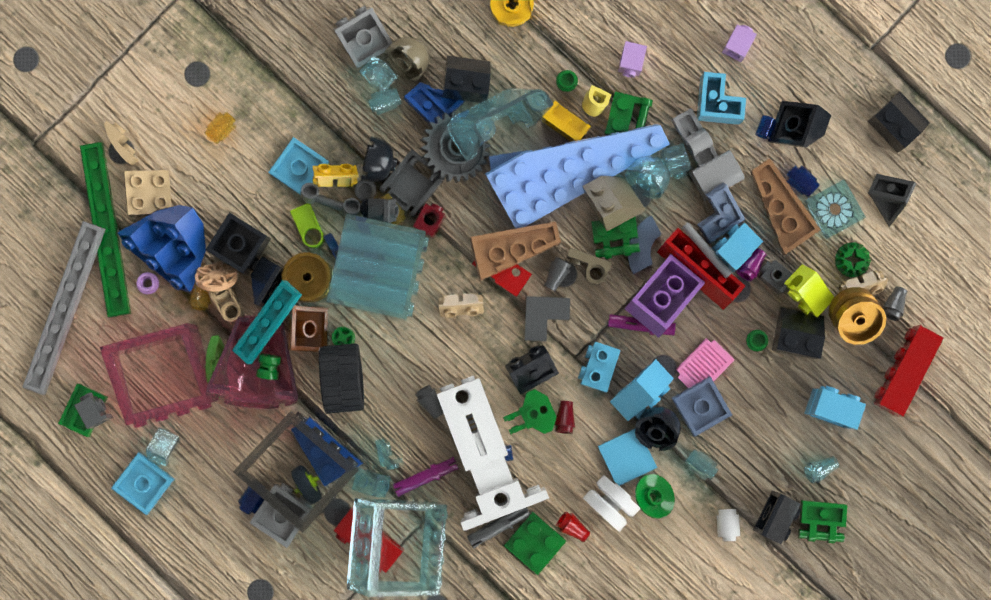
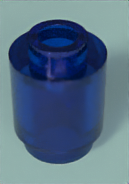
M795 165L787 173L789 177L787 182L801 195L804 194L809 197L820 185L817 182V178L802 165L799 168Z
M257 480L253 484L250 483L238 500L240 504L239 509L248 515L251 513L256 514L268 496L270 489Z

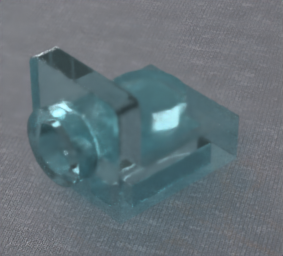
M159 427L146 448L148 460L158 466L160 464L167 466L169 457L180 440L179 436Z
M385 438L376 440L380 467L386 466V470L399 468V463L403 462V457L390 460L389 456L393 455L390 442L386 443Z

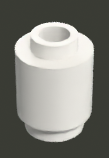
M736 509L718 510L719 515H716L718 537H722V541H736V536H740L739 515H737Z

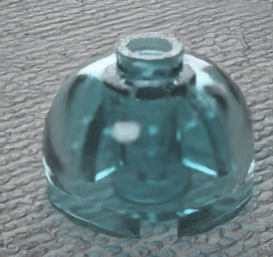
M642 156L637 158L626 170L625 178L635 190L637 186L644 190L645 193L642 195L647 198L659 199L669 186V171L665 166V162L658 157Z

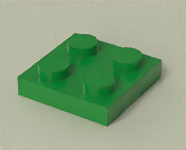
M532 511L530 516L525 519L504 544V547L534 573L539 575L567 540Z

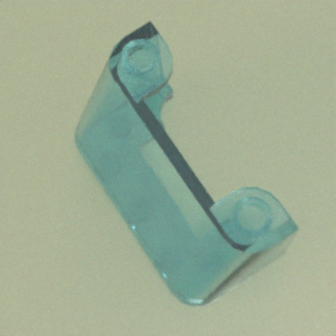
M509 88L455 115L449 121L447 130L464 159L468 161L478 154L477 150L485 141L494 136L496 127L493 122L508 115L513 124L524 122L526 127L530 128L536 125L554 104L543 90Z

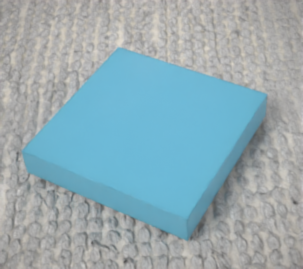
M293 137L268 173L300 194L304 184L313 183L314 174L312 166L330 164V162Z
M636 428L598 446L614 482L619 486L657 468L649 449L636 438Z
M138 452L111 489L142 513L148 515L175 478L141 452Z

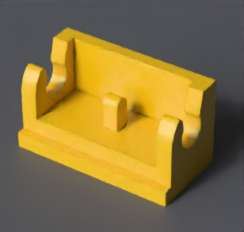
M557 101L553 102L542 117L543 123L570 142L582 140L591 128L589 124L561 106Z

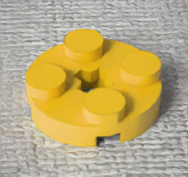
M490 0L491 13L500 25L516 27L530 19L534 0H513L514 3L518 2L515 9L506 7V4H509V0Z

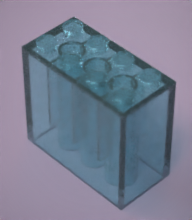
M346 213L326 302L336 306L407 321V317H412L415 303L411 302L412 295L417 296L420 281H416L417 273L422 274L424 259H421L422 252L426 253L429 238L425 237L426 231Z

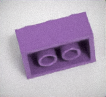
M670 254L626 306L625 310L659 338L705 282Z

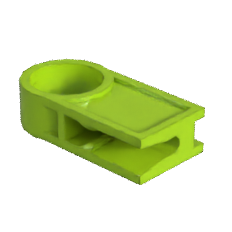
M306 203L290 210L303 243L313 249L322 246L324 243V233L311 204ZM312 229L318 230L321 233V240L316 245H309L305 239L307 232Z

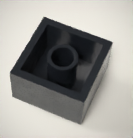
M229 212L207 246L206 251L248 276L256 259L260 258L271 238Z

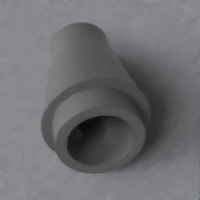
M555 257L554 261H551L544 286L556 291L570 273L572 264Z
M898 286L894 288L892 294L882 307L887 319L899 321L900 317H903L908 292L906 289Z
M427 385L415 393L416 401L433 419L443 414L435 388L432 389L430 385Z

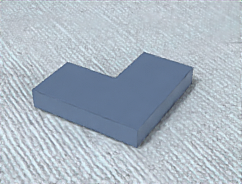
M725 183L720 184L706 194L715 213L697 224L703 237L709 244L731 230L736 224L738 225L745 220Z

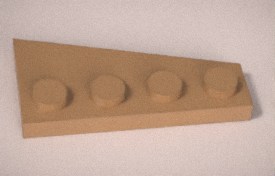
M556 222L472 236L470 243L479 281L558 246L561 240Z

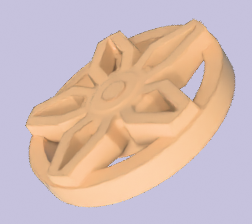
M221 261L199 267L195 274L196 285L206 291L226 290L232 287L238 279L236 269L230 265L223 264Z

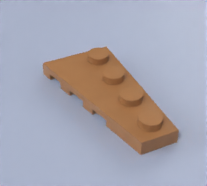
M770 158L751 171L752 178L783 256L821 230Z

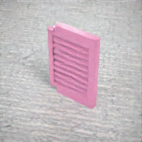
M706 338L676 369L680 374L677 378L687 388L692 387L709 376L714 382L735 359L715 340L710 342Z

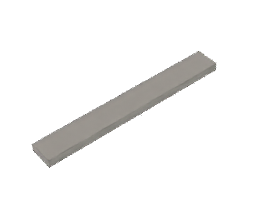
M85 221L82 222L23 388L46 395L106 229Z

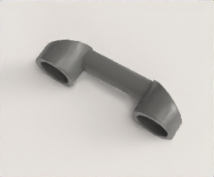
M306 183L301 188V197L308 204L315 202L341 211L342 215L347 218L355 217L360 211V202L355 198H348L342 203L320 195L319 189L314 183Z

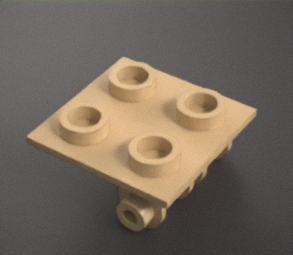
M169 170L124 171L127 215L139 217L172 207Z

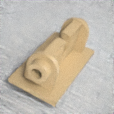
M875 270L861 275L863 283H860L858 278L855 277L843 281L839 285V289L843 291L850 287H861L867 289L872 295H877L886 289L888 278H884L882 271Z
M478 292L463 294V301H459L458 294L443 295V297L439 298L440 317L454 318L457 315L477 316L483 314V294L478 295Z

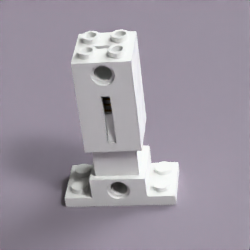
M474 376L461 380L462 385L454 387L453 384L442 387L440 388L441 393L437 394L465 471L471 470L479 491L476 494V500L480 511L478 512L477 509H473L464 513V518L461 519L463 531L549 499L545 487L540 488L539 485L528 488V493L523 494L518 478H512L504 457L508 455L506 446L480 378L475 380ZM461 390L466 391L469 395L466 403H460L457 400V393ZM504 493L507 499L503 503H498L494 499L495 495Z

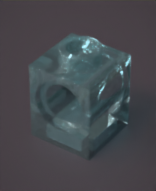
M375 56L359 71L372 87L381 92H384L398 78L386 62Z
M684 143L661 151L660 156L667 177H674L675 180L686 177V172L691 170V165Z

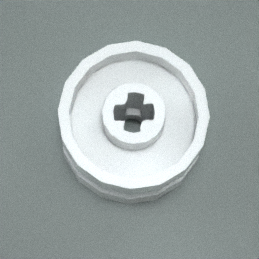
M603 475L596 484L605 495L601 497L595 490H589L583 499L620 532L627 524L626 519L619 513L620 509L628 516L633 517L641 508L630 499L631 496L617 483L614 484Z

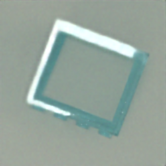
M355 498L347 589L368 597L440 595L442 585L441 573L444 562L443 548L446 539L445 524L448 516L447 505L437 502ZM384 509L425 511L420 582L378 581Z

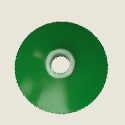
M655 474L646 475L638 481L635 488V499L641 511L655 519L664 518L669 515L675 504L674 491L669 482Z

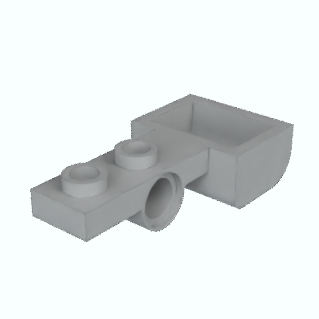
M692 108L671 120L698 167L689 172V175L704 201L708 200L706 194L720 184L725 183L729 188L744 179V174L730 150L718 156L709 133L705 128H702Z

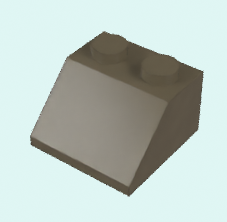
M600 176L582 186L586 200L606 231L646 211L625 177Z

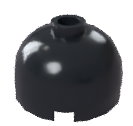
M370 136L369 140L373 144L372 146H367L362 168L366 175L361 174V180L378 182L387 178L390 171H395L397 158H393V148L388 142Z
M654 406L646 409L639 416L635 425V436L639 442L649 449H652V447L659 448V451L672 449L676 445L681 431L680 421L676 414L663 406Z

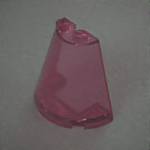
M251 315L238 317L206 387V394L214 400H218L219 397L223 398L225 404L246 408L275 409L279 408V404L285 403L286 407L296 404L298 393L284 323H281L260 352V354H272L281 357V363L277 368L279 372L278 380H269L256 377V371L260 367L259 355L252 364L247 365L232 351L256 318Z

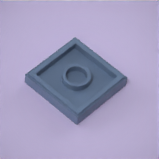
M710 376L671 398L693 437L732 416Z

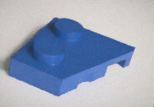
M421 82L404 96V100L428 124L430 122L435 123L434 118L437 116L442 119L444 113L450 116L453 111H456L464 103L462 100L442 98L443 90L433 89Z

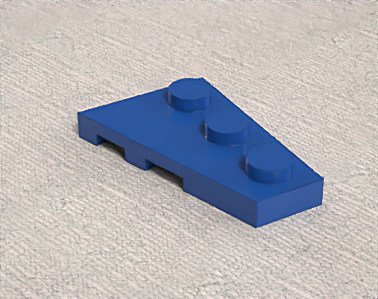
M308 418L291 429L324 487L363 464L361 460L356 458L312 418Z

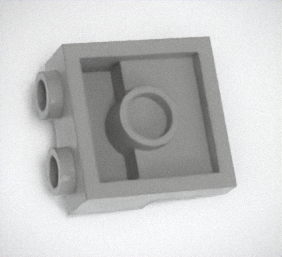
M365 5L355 10L354 14L356 16L348 20L347 17H344L335 23L337 27L333 29L356 68L384 53L392 44L389 35L373 8H366Z
M282 483L281 486L279 484L274 485L250 521V524L287 548L314 508L310 506L311 504L304 496L301 495L298 498L292 494L294 490L290 486Z

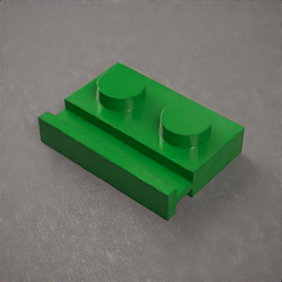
M77 383L58 424L85 437H90L94 428H86L74 405L81 402L79 398L91 392L93 396H97L98 399L101 398L104 403H106L109 396Z

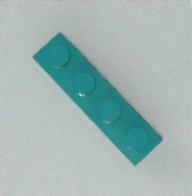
M282 280L232 351L247 365L252 364L302 294L288 281Z

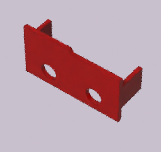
M516 264L490 277L495 280L494 282L517 297L532 274ZM518 269L520 271V275L514 276L512 274V270Z

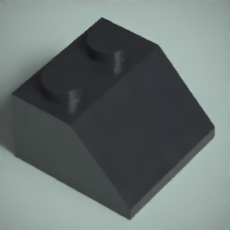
M447 55L442 98L485 104L489 95L490 61Z
M898 92L868 120L872 127L897 153L905 149L930 124L901 92Z
M780 307L772 351L810 359H821L825 341L824 316L819 315L817 318L811 313L806 315L802 311Z
M772 490L753 531L782 544L791 533L789 528L792 521H796L800 515V503Z

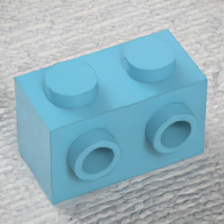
M594 342L593 346L589 345L585 354V358H588L586 367H581L578 379H581L580 384L607 392L621 350L598 342Z

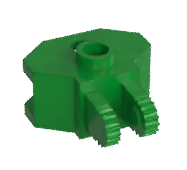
M534 389L526 393L523 406L518 408V411L503 417L506 422L522 415L525 423L511 427L509 429L511 435L525 428H534L543 434L553 431L557 416L548 396ZM541 406L547 407L546 413L542 414L540 412Z

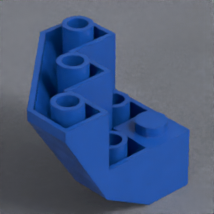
M177 205L157 210L118 232L122 239V245L146 263L150 269L168 281L173 288L187 292L193 289L195 274L201 266L206 252L204 224L193 207Z

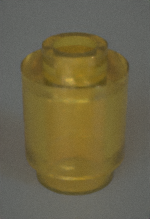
M227 111L224 114L219 112L206 126L207 130L204 133L216 144L220 141L223 142L237 127L234 124L236 119Z

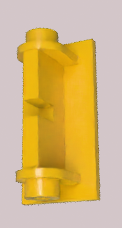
M319 164L318 166H312L314 174L313 183L317 187H333V179H337V187H353V185L357 184V178H359L356 165L341 164L340 166H330L329 164Z

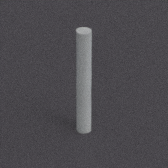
M686 223L682 227L684 232L725 278L732 274L731 270L689 223Z

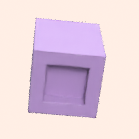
M737 24L722 53L742 62L757 34L750 27Z
M625 41L618 72H622L623 76L630 78L639 76L642 71L647 46Z

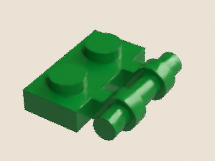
M636 216L609 231L605 230L600 220L591 222L594 244L603 243V249L595 250L596 257L611 259L612 256L625 254V256H631L632 253L640 252L639 243L630 244V239L639 238ZM623 240V246L611 247L610 242Z
M801 500L799 522L808 524V529H799L798 538L807 539L810 542L824 540L832 544L844 542L845 535L844 533H837V526L846 527L848 505ZM817 525H827V532L817 531Z

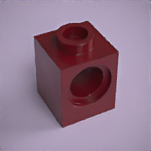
M425 203L413 228L434 239L446 217L445 213L442 212L444 209L434 203L431 206ZM429 214L437 217L433 225H428L424 221L425 217Z

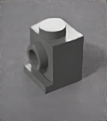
M773 260L771 263L767 261L761 267L760 272L762 274L758 278L779 295L787 289L784 283L792 273L778 261ZM775 271L780 273L779 279L774 278L773 274Z
M92 392L79 398L81 402L74 405L87 429L95 428L113 418L112 414H106L105 410L107 408L103 400L93 396Z

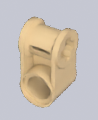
M233 286L222 291H208L210 298L224 320L237 324L244 319L245 310ZM236 307L238 310L237 316L230 318V309Z

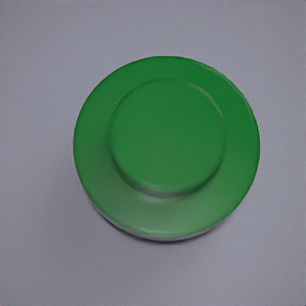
M571 70L561 71L556 78L557 87L563 92L573 91L578 84L577 75Z
M752 330L746 337V344L752 351H762L768 345V336L762 330Z

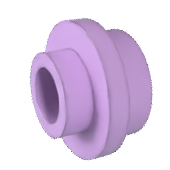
M145 272L138 277L136 285L141 293L152 294L157 291L159 280L155 274ZM150 279L152 285L147 288L145 282Z

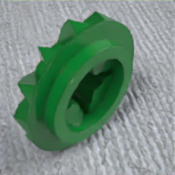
M855 242L846 243L836 252L835 264L843 275L858 277L869 269L871 259L869 251L866 250L864 245ZM852 253L855 254L856 258L861 259L854 266L851 261L845 260V258L851 257Z

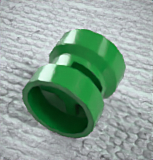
M259 354L258 361L260 367L256 371V377L278 380L279 372L277 368L281 363V357L272 354Z

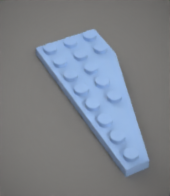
M655 124L631 131L611 133V135L597 136L568 142L554 147L549 146L539 150L524 151L485 173L512 224L517 229L528 226L584 194L583 185L600 176H615L670 145L661 125Z

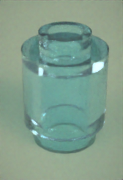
M390 87L370 94L372 99L368 100L372 112L377 111L378 115L394 110L398 105L402 104L397 89H390Z
M694 449L684 462L688 465L687 468L704 481L707 478L711 480L719 470L716 468L718 463L701 450Z

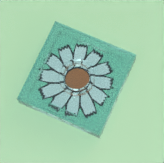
M845 180L834 184L805 201L826 239L866 218Z

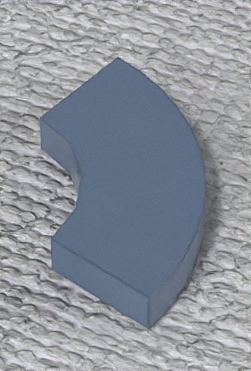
M652 215L638 225L639 238L630 239V244L639 243L640 252L632 253L631 256H628L629 267L633 275L653 264L650 256L651 247L654 241L662 234Z

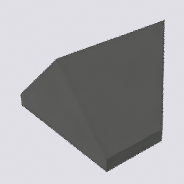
M876 174L868 194L890 227L907 205L916 183Z

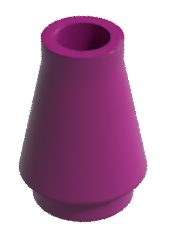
M757 248L739 267L737 274L746 281H752L753 278H757L767 254Z

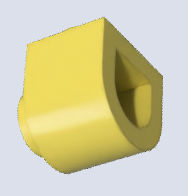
M591 85L582 102L583 110L590 116H599L608 105L611 94Z

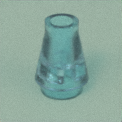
M834 456L809 462L804 467V472L811 483H820L835 469L839 468V463Z

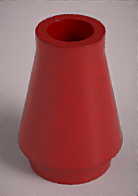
M566 511L557 521L556 526L560 532L572 536L581 542H585L590 535V531L573 513Z

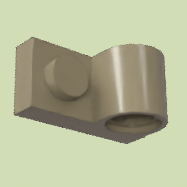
M573 248L569 249L566 257L570 259L569 263L575 266L582 267L583 264L587 265L584 275L585 280L594 286L600 285L606 279L612 262ZM592 269L600 270L601 279L593 280L590 277V271Z

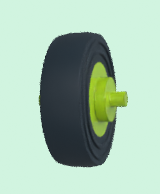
M302 465L291 471L297 487L294 490L296 494L300 492L310 504H315L322 499L316 482L319 480L318 476L313 477Z

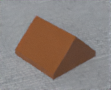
M294 305L290 311L288 350L319 352L321 346H327L328 308Z

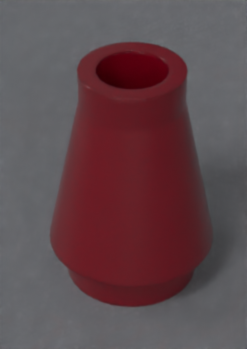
M560 401L554 424L555 432L573 434L575 420L572 401Z

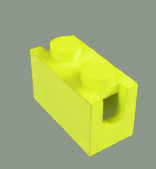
M803 264L784 283L789 289L788 295L799 303L798 308L806 315L811 312L818 318L834 298V295L818 273Z

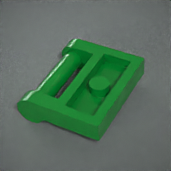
M615 91L604 135L628 131L634 105L641 106L635 129L645 127L648 111L652 107L653 100Z

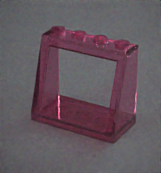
M186 323L100 347L126 425H133L134 428L148 425V420L155 419L156 422L168 420V415L177 413V417L190 414V409L198 407L200 411L211 408V403L217 402V398L213 399L207 383L206 356L198 325ZM183 339L201 396L134 414L119 356Z

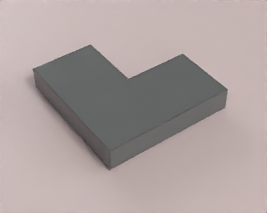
M526 296L524 341H547V320H570V298Z

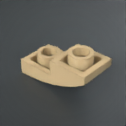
M106 120L104 126L112 145L127 163L134 166L139 159L134 156L136 151L126 143L129 139L124 135L126 130L117 122L111 124Z

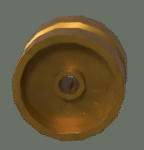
M310 252L296 254L287 261L282 272V280L288 281L302 294L299 301L307 303L319 302L326 298L333 289L335 281L334 272L329 263L317 254ZM309 273L311 275V279L309 281H305L304 279L307 278V274Z
M861 287L845 289L838 293L829 305L828 315L830 321L839 335L848 343L854 345L869 343L876 339L885 328L887 319L885 311L867 289Z

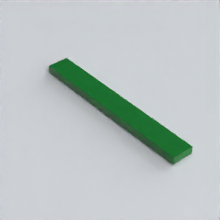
M98 142L81 145L80 151L92 224L106 229L97 256L107 317L131 314L104 143Z

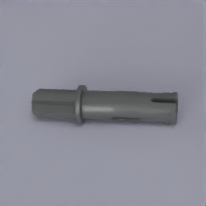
M526 507L502 516L468 535L467 538L472 547L476 548L506 529H513V525L530 516V512Z

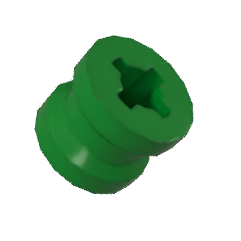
M338 327L332 333L331 338L334 345L355 343V334L347 327Z

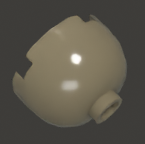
M411 37L398 38L385 50V54L388 53L389 56L386 60L390 67L401 77H404L405 74L411 77L409 81H417L428 68V52L424 43L418 39Z

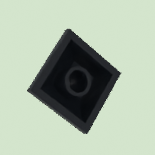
M782 101L768 142L806 148L825 135L831 114L816 104Z
M262 256L260 259H256L251 267L253 271L251 282L254 304L263 308L281 283L283 268Z

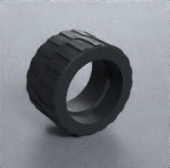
M354 343L321 346L319 348V378L324 412L330 414L363 411L364 386L359 345Z

